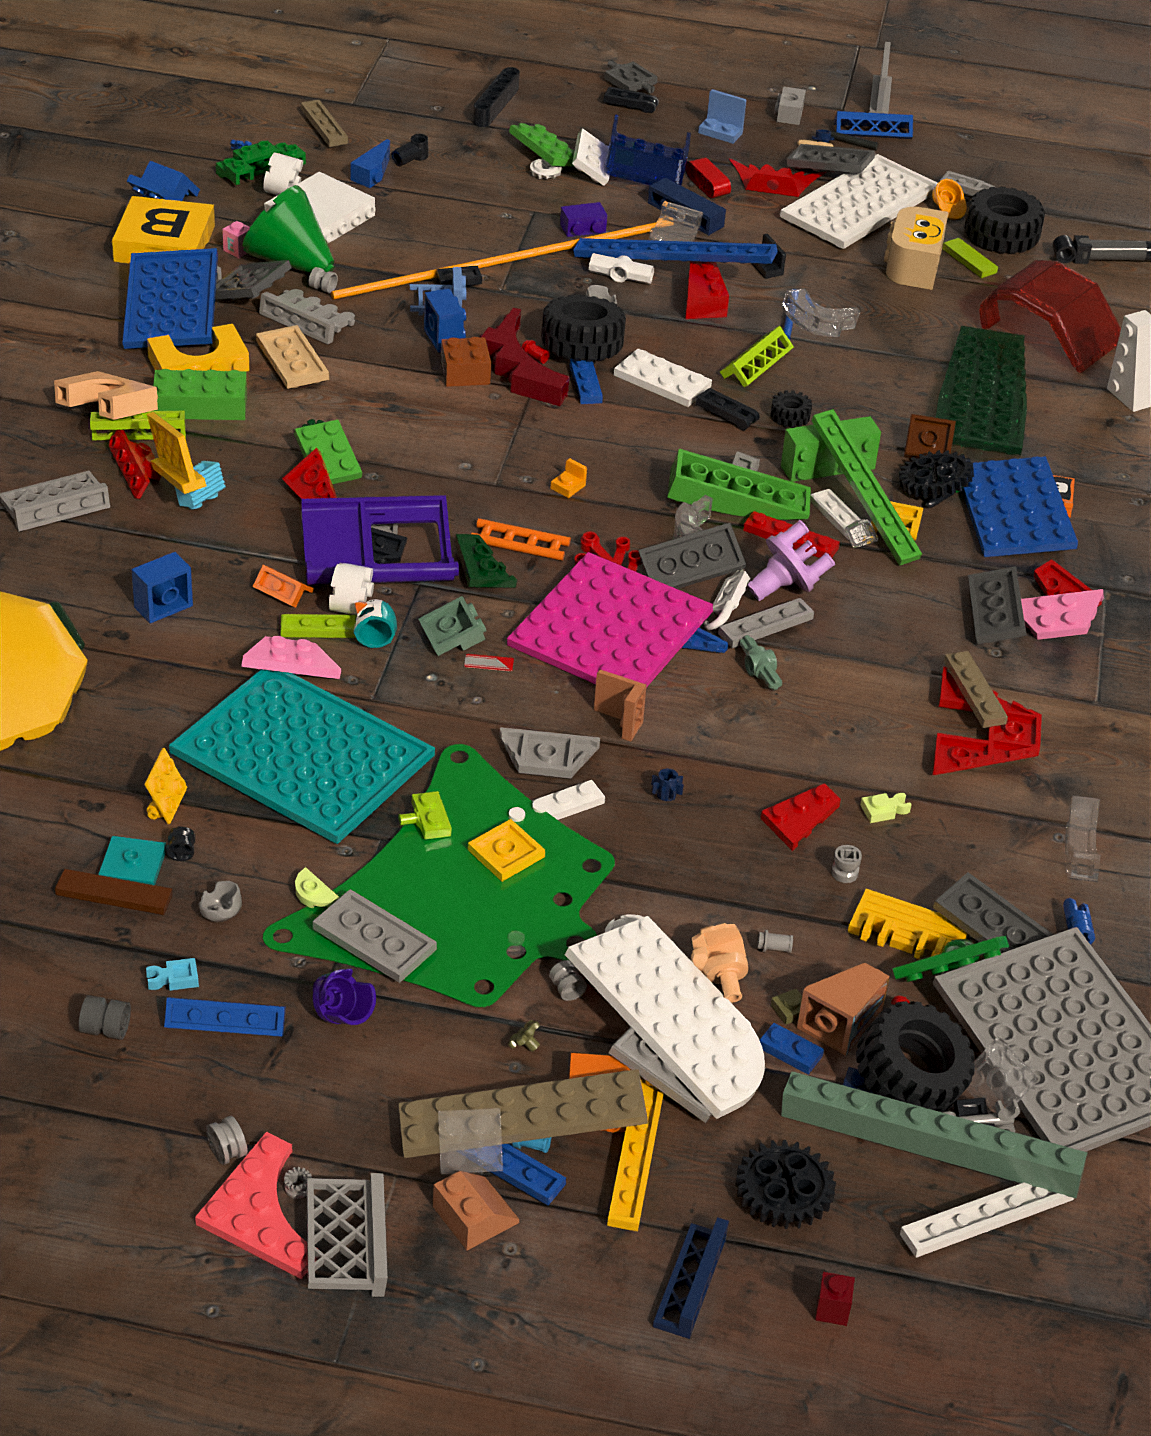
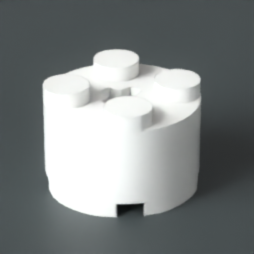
M274 152L268 165H271L269 172L266 171L264 190L278 196L286 189L301 182V177L298 175L302 170L303 160Z
M347 563L337 564L331 583L333 595L329 597L330 611L357 615L355 603L366 602L367 597H372L374 583L371 582L373 568Z

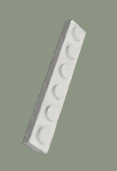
M1021 1183L902 1226L900 1235L917 1258L1072 1201L1074 1198L1050 1192L1040 1187H1033L1027 1183Z

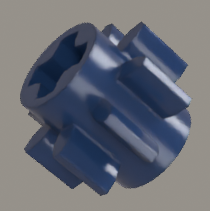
M661 769L658 776L652 775V794H656L662 801L675 800L676 794H683V776H678V773L673 769Z

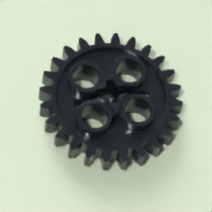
M938 450L936 454H932L929 451L926 456L919 454V458L912 457L911 462H905V466H901V471H899L900 487H903V491H908L909 495L915 493V497L923 495L924 499L929 495H932L933 499L937 495L945 497L946 493L954 495L955 490L961 492L962 487H968V483L972 482V477H974L973 462H970V458H965V454L958 456V452L949 454V450L944 453ZM938 465V467H937V478H938V479H937V483H934V482H936L935 468H936V466Z
M771 1140L770 1148L760 1143L758 1152L750 1149L749 1156L742 1157L741 1165H738L735 1181V1186L738 1187L737 1197H743L742 1207L751 1206L749 1213L751 1216L757 1213L761 1214L760 1222H764L769 1218L772 1219V1227H775L779 1221L783 1223L785 1229H788L789 1222H793L799 1229L802 1220L808 1225H812L813 1217L821 1220L823 1211H829L830 1204L833 1203L836 1181H833L834 1171L828 1170V1161L820 1162V1153L810 1155V1146L800 1150L799 1142H796L793 1147H788L786 1140H783L782 1146H777L775 1141Z

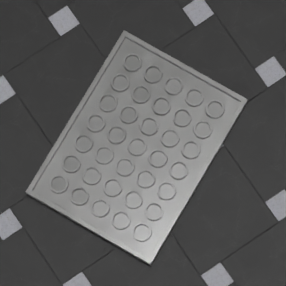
M1077 927L1001 953L1002 955L984 959L935 976L933 985L1011 1097L1016 1099L1020 1110L1041 1140L1087 1152L1151 1127V1024Z

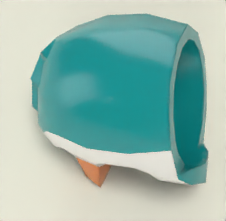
M378 599L356 602L357 618L354 634L357 640L369 648H379L391 643L397 631V619L391 606Z

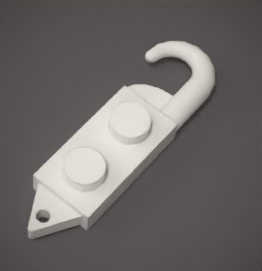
M743 569L738 570L731 577L725 579L713 603V612L719 616L711 623L705 621L703 624L704 629L714 630L722 626L728 620L731 612L738 607L740 598L746 591V586L750 580L746 571Z

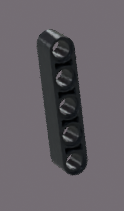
M507 67L503 69L474 103V125L478 127L489 126L517 93L520 71L517 68Z

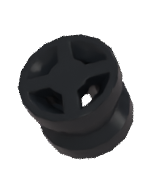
M180 826L170 830L168 833L167 855L171 859L187 861L193 857L196 840L194 831Z

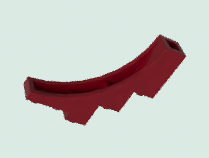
M513 307L509 314L504 316L500 325H497L496 328L488 327L479 336L486 339L490 359L493 360V365H495V374L509 378L511 393L561 406L568 396L570 377L541 365L524 351L516 338L521 326V309Z

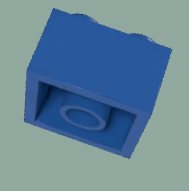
M450 288L425 292L424 330L439 353L441 352V339L466 338L463 327L464 321H466V312L464 308H461L457 296L453 295Z
M176 552L132 569L134 608L150 624L193 606L191 567Z

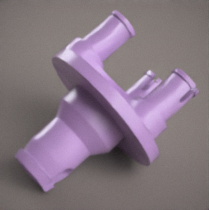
M800 519L784 533L780 532L776 536L771 535L766 539L767 546L773 556L769 558L767 567L747 584L748 589L758 601L763 600L764 597L775 592L781 586L791 585L794 582L803 591L809 593L814 588L813 585L820 580L819 577L832 566H835V562L827 553H824L812 565H805L803 562L817 553L815 547L805 552L812 545L809 540L795 551L793 550V543L809 532L807 526Z

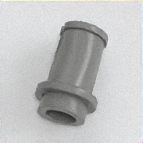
M768 930L758 933L757 949H762V952L774 950L791 953L793 935L768 933Z

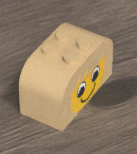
M906 207L898 212L896 222H891L887 238L888 245L884 257V262H887L886 275L889 279L898 284L933 290L949 212L922 207Z

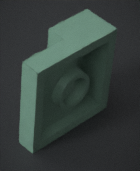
M463 596L419 618L438 656L461 645L464 651L485 640L483 633L487 631L481 618L475 619L478 614L472 602L467 604Z

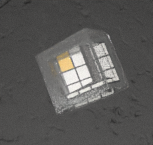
M869 519L857 520L845 527V532L853 548H859L878 541L876 532Z

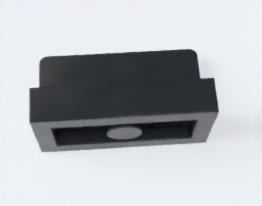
M763 234L762 244H776L778 252L772 264H751L765 279L784 275L786 253L768 234Z

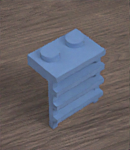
M453 267L452 285L410 284V290H418V306L410 305V312H419V315H423V290L436 291L450 288L454 296H457L462 308V300H466V276L462 275L461 267Z

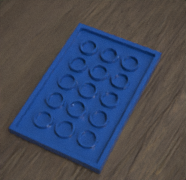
M217 248L131 253L123 332L124 349L148 347V338L165 335L170 336L174 346L212 344L218 265Z
M1046 456L973 463V481L968 483V487H963L962 493L984 557L1077 549L1078 540Z

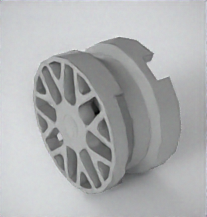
M233 1116L223 1118L219 1124L214 1122L207 1125V1138L220 1164L225 1165L233 1157L241 1158L247 1155L248 1150L244 1134Z

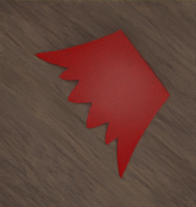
M729 158L738 171L745 190L799 197L813 181L826 173L817 172L804 175V171H800L792 175L790 167L775 171L768 164H765L759 170L752 164L748 168Z

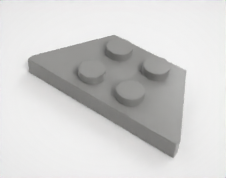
M500 727V739L518 773L572 778L600 747L599 737Z

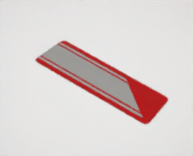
M466 654L464 667L512 671L514 658Z

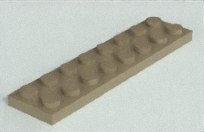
M639 1069L399 1103L404 1158L648 1124Z

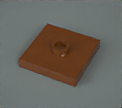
M911 414L904 457L919 458V454L926 456L929 451L932 454H936L938 450L941 453L949 450V454H951L956 421Z

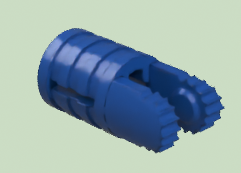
M1071 898L1065 899L1063 906L1068 930L1077 927L1091 945L1095 940V934L1088 905L1083 903L1077 907L1076 900Z

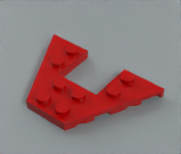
M943 666L939 707L973 712L952 675L948 672V668ZM993 691L1008 716L1007 723L1005 725L988 727V740L937 733L932 775L1038 756L1041 742L1042 714L1032 709H1027L1015 701L1011 704L999 698L998 693Z

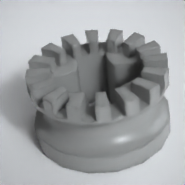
M300 1167L288 1170V1173L286 1172L284 1176L285 1193L295 1199L306 1197L307 1178H312L311 1173L309 1174L308 1170L306 1171L305 1168L300 1169ZM298 1180L303 1181V1184H300L299 1186L296 1185L295 1187V1185H293L296 1184Z

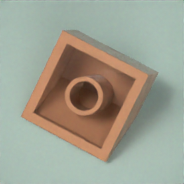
M459 1171L434 1184L433 1208L466 1250L519 1223V1218L484 1176Z

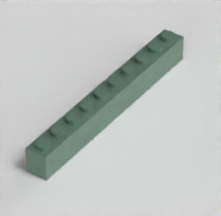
M793 1071L783 1092L781 1113L783 1117L1077 1198L1087 1152Z

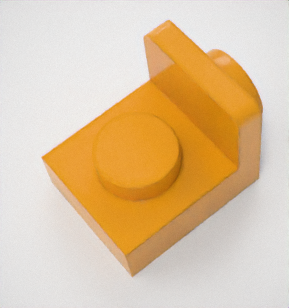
M569 458L566 460L565 471L551 481L550 489L570 498L586 486L587 467Z

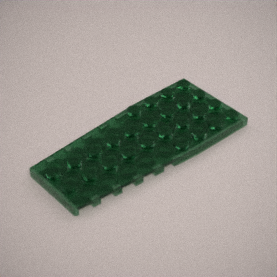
M968 326L960 327V333L957 337L952 358L950 359L945 380L939 394L935 418L956 421L952 444L980 448L986 451L1004 452L1011 455H1021L1027 414L1024 335Z

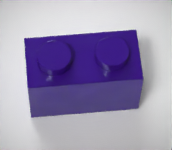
M600 202L561 206L560 225L567 237L606 233L607 213Z

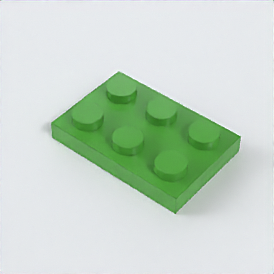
M339 420L305 426L294 430V436L304 458L315 448L319 449L332 484L362 477V470Z

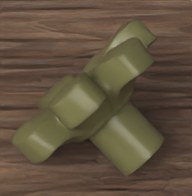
M530 1020L526 1022L524 1028H521L510 1037L507 1045L513 1049L517 1045L525 1044L531 1052L536 1050L540 1044L533 1036L535 1030L540 1027L538 1021Z

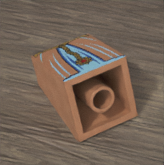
M863 963L806 986L803 990L797 1029L846 1056L858 1043L864 1031L878 1014L882 1012L890 976L867 963Z

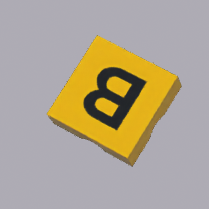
M132 196L112 239L114 262L130 263L131 253L204 249L215 227L214 205Z

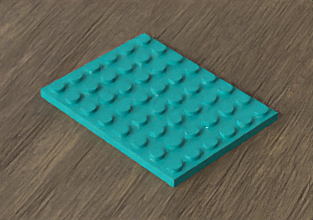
M261 669L169 745V753L338 844L434 757L435 747L292 673Z

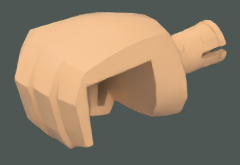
M724 923L702 928L699 934L692 937L694 950L691 954V961L712 983L722 984L724 998L728 999L731 1003L741 1000L742 994L738 980L744 978L748 973V961L743 939L737 926Z

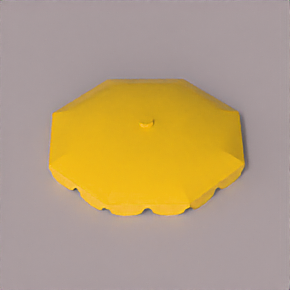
M1 591L0 751L13 745L14 741L19 737H23L24 740L36 739L52 732L57 724H62L70 708L73 693L76 694L84 678L88 662L50 604Z

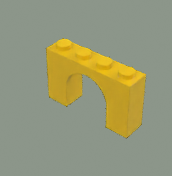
M233 324L212 327V346L214 351L201 356L186 355L179 352L169 335L147 339L148 358L154 370L249 371V352Z

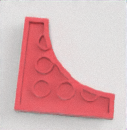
M266 1132L196 1215L195 1222L197 1226L302 1279L308 1272L307 1241L300 1237L287 1222L277 1197V1182L286 1160L292 1153V1144Z

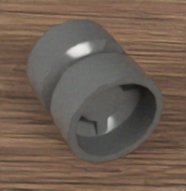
M87 995L80 1011L79 1031L96 1036L103 1031V1034L108 1038L123 1040L131 1017L130 1002L111 1000L107 1003L104 997Z

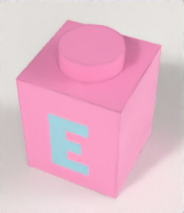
M236 221L223 228V251L237 258L247 254L243 250L242 243L250 227Z

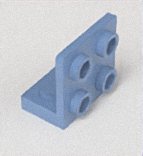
M712 89L709 93L707 119L699 126L698 133L734 144L743 134L746 99Z

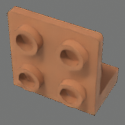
M599 670L596 676L594 710L621 719L622 739L632 741L643 724L647 684Z

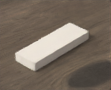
M830 489L810 495V502L848 540L852 539L847 529L864 522Z

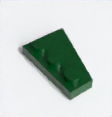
M455 535L454 543L469 587L516 588L518 580L514 575L509 576L505 571L506 566L503 562H498L493 557L492 549L480 535Z

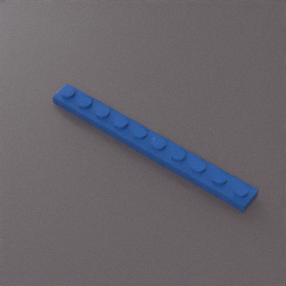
M580 238L573 250L575 257L591 258L592 254L595 253L614 258L627 256L630 259L739 262L742 264H772L778 252L776 244Z

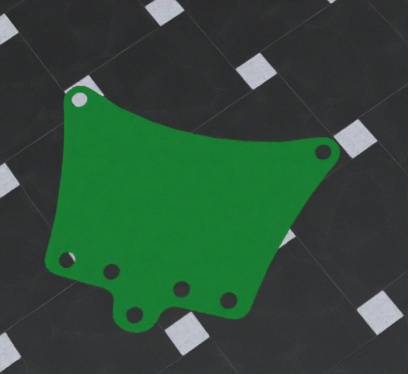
M455 744L443 750L431 785L426 793L439 792L452 828L451 836L424 839L421 829L416 824L404 825L367 865L332 891L339 897H342L351 889L437 942V950L412 971L404 981L423 986L474 1007H487L495 1003L538 958L554 957L564 961L569 960L565 956L568 949L566 945L568 938L579 936L584 940H588L597 936L595 930L582 921L579 911L615 866V859L607 850L568 828L548 812H535L532 808L533 801L502 777L475 749L465 744ZM455 751H464L468 754L469 758L466 762L456 763L451 760L450 756ZM519 807L525 811V818L515 823L545 849V857L501 882L468 851V842L510 820V809ZM595 859L601 863V869L598 872L590 873L583 869L582 864L586 860ZM565 892L572 896L573 901L568 906H559L553 901L554 896L557 893ZM307 906L271 924L263 933V941L270 949L335 961L384 974L313 929V921L327 909V906H314V908ZM287 929L292 932L293 938L287 943H278L274 940L273 934L277 930ZM511 945H521L526 949V954L520 959H513L507 955V949ZM480 980H489L493 983L494 989L489 994H479L475 991L474 985Z

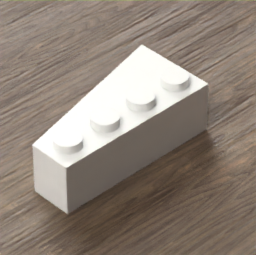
M1146 310L1124 316L1107 389L1133 412L1151 407V314Z

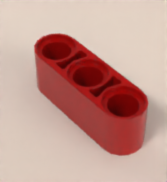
M705 157L686 162L685 170L688 178L709 198L730 194V180L708 158Z

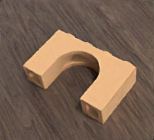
M99 371L54 380L55 403L72 407L90 402H98L99 416L115 420L158 410L157 387Z

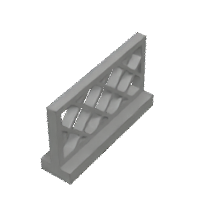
M885 42L880 75H873L869 113L888 114L892 77L887 76L891 42Z
M90 471L0 493V502L15 520V526L18 531L110 508L108 486L105 483L100 484Z
M371 1173L370 1180L307 1178L308 1289L371 1290V1297H384L388 1276L383 1173ZM314 1189L327 1190L332 1196L323 1202L314 1195ZM349 1190H362L363 1197L354 1203L345 1193ZM337 1200L348 1207L341 1215H338L329 1207ZM322 1212L333 1220L325 1228L314 1220ZM353 1213L364 1220L356 1229L346 1221ZM338 1225L349 1233L341 1241L330 1234ZM322 1238L334 1246L325 1254L315 1247V1244ZM354 1239L365 1246L357 1255L346 1247ZM339 1251L350 1260L341 1268L330 1260ZM323 1264L334 1272L329 1278H315V1271ZM356 1265L366 1273V1279L352 1278L346 1272Z

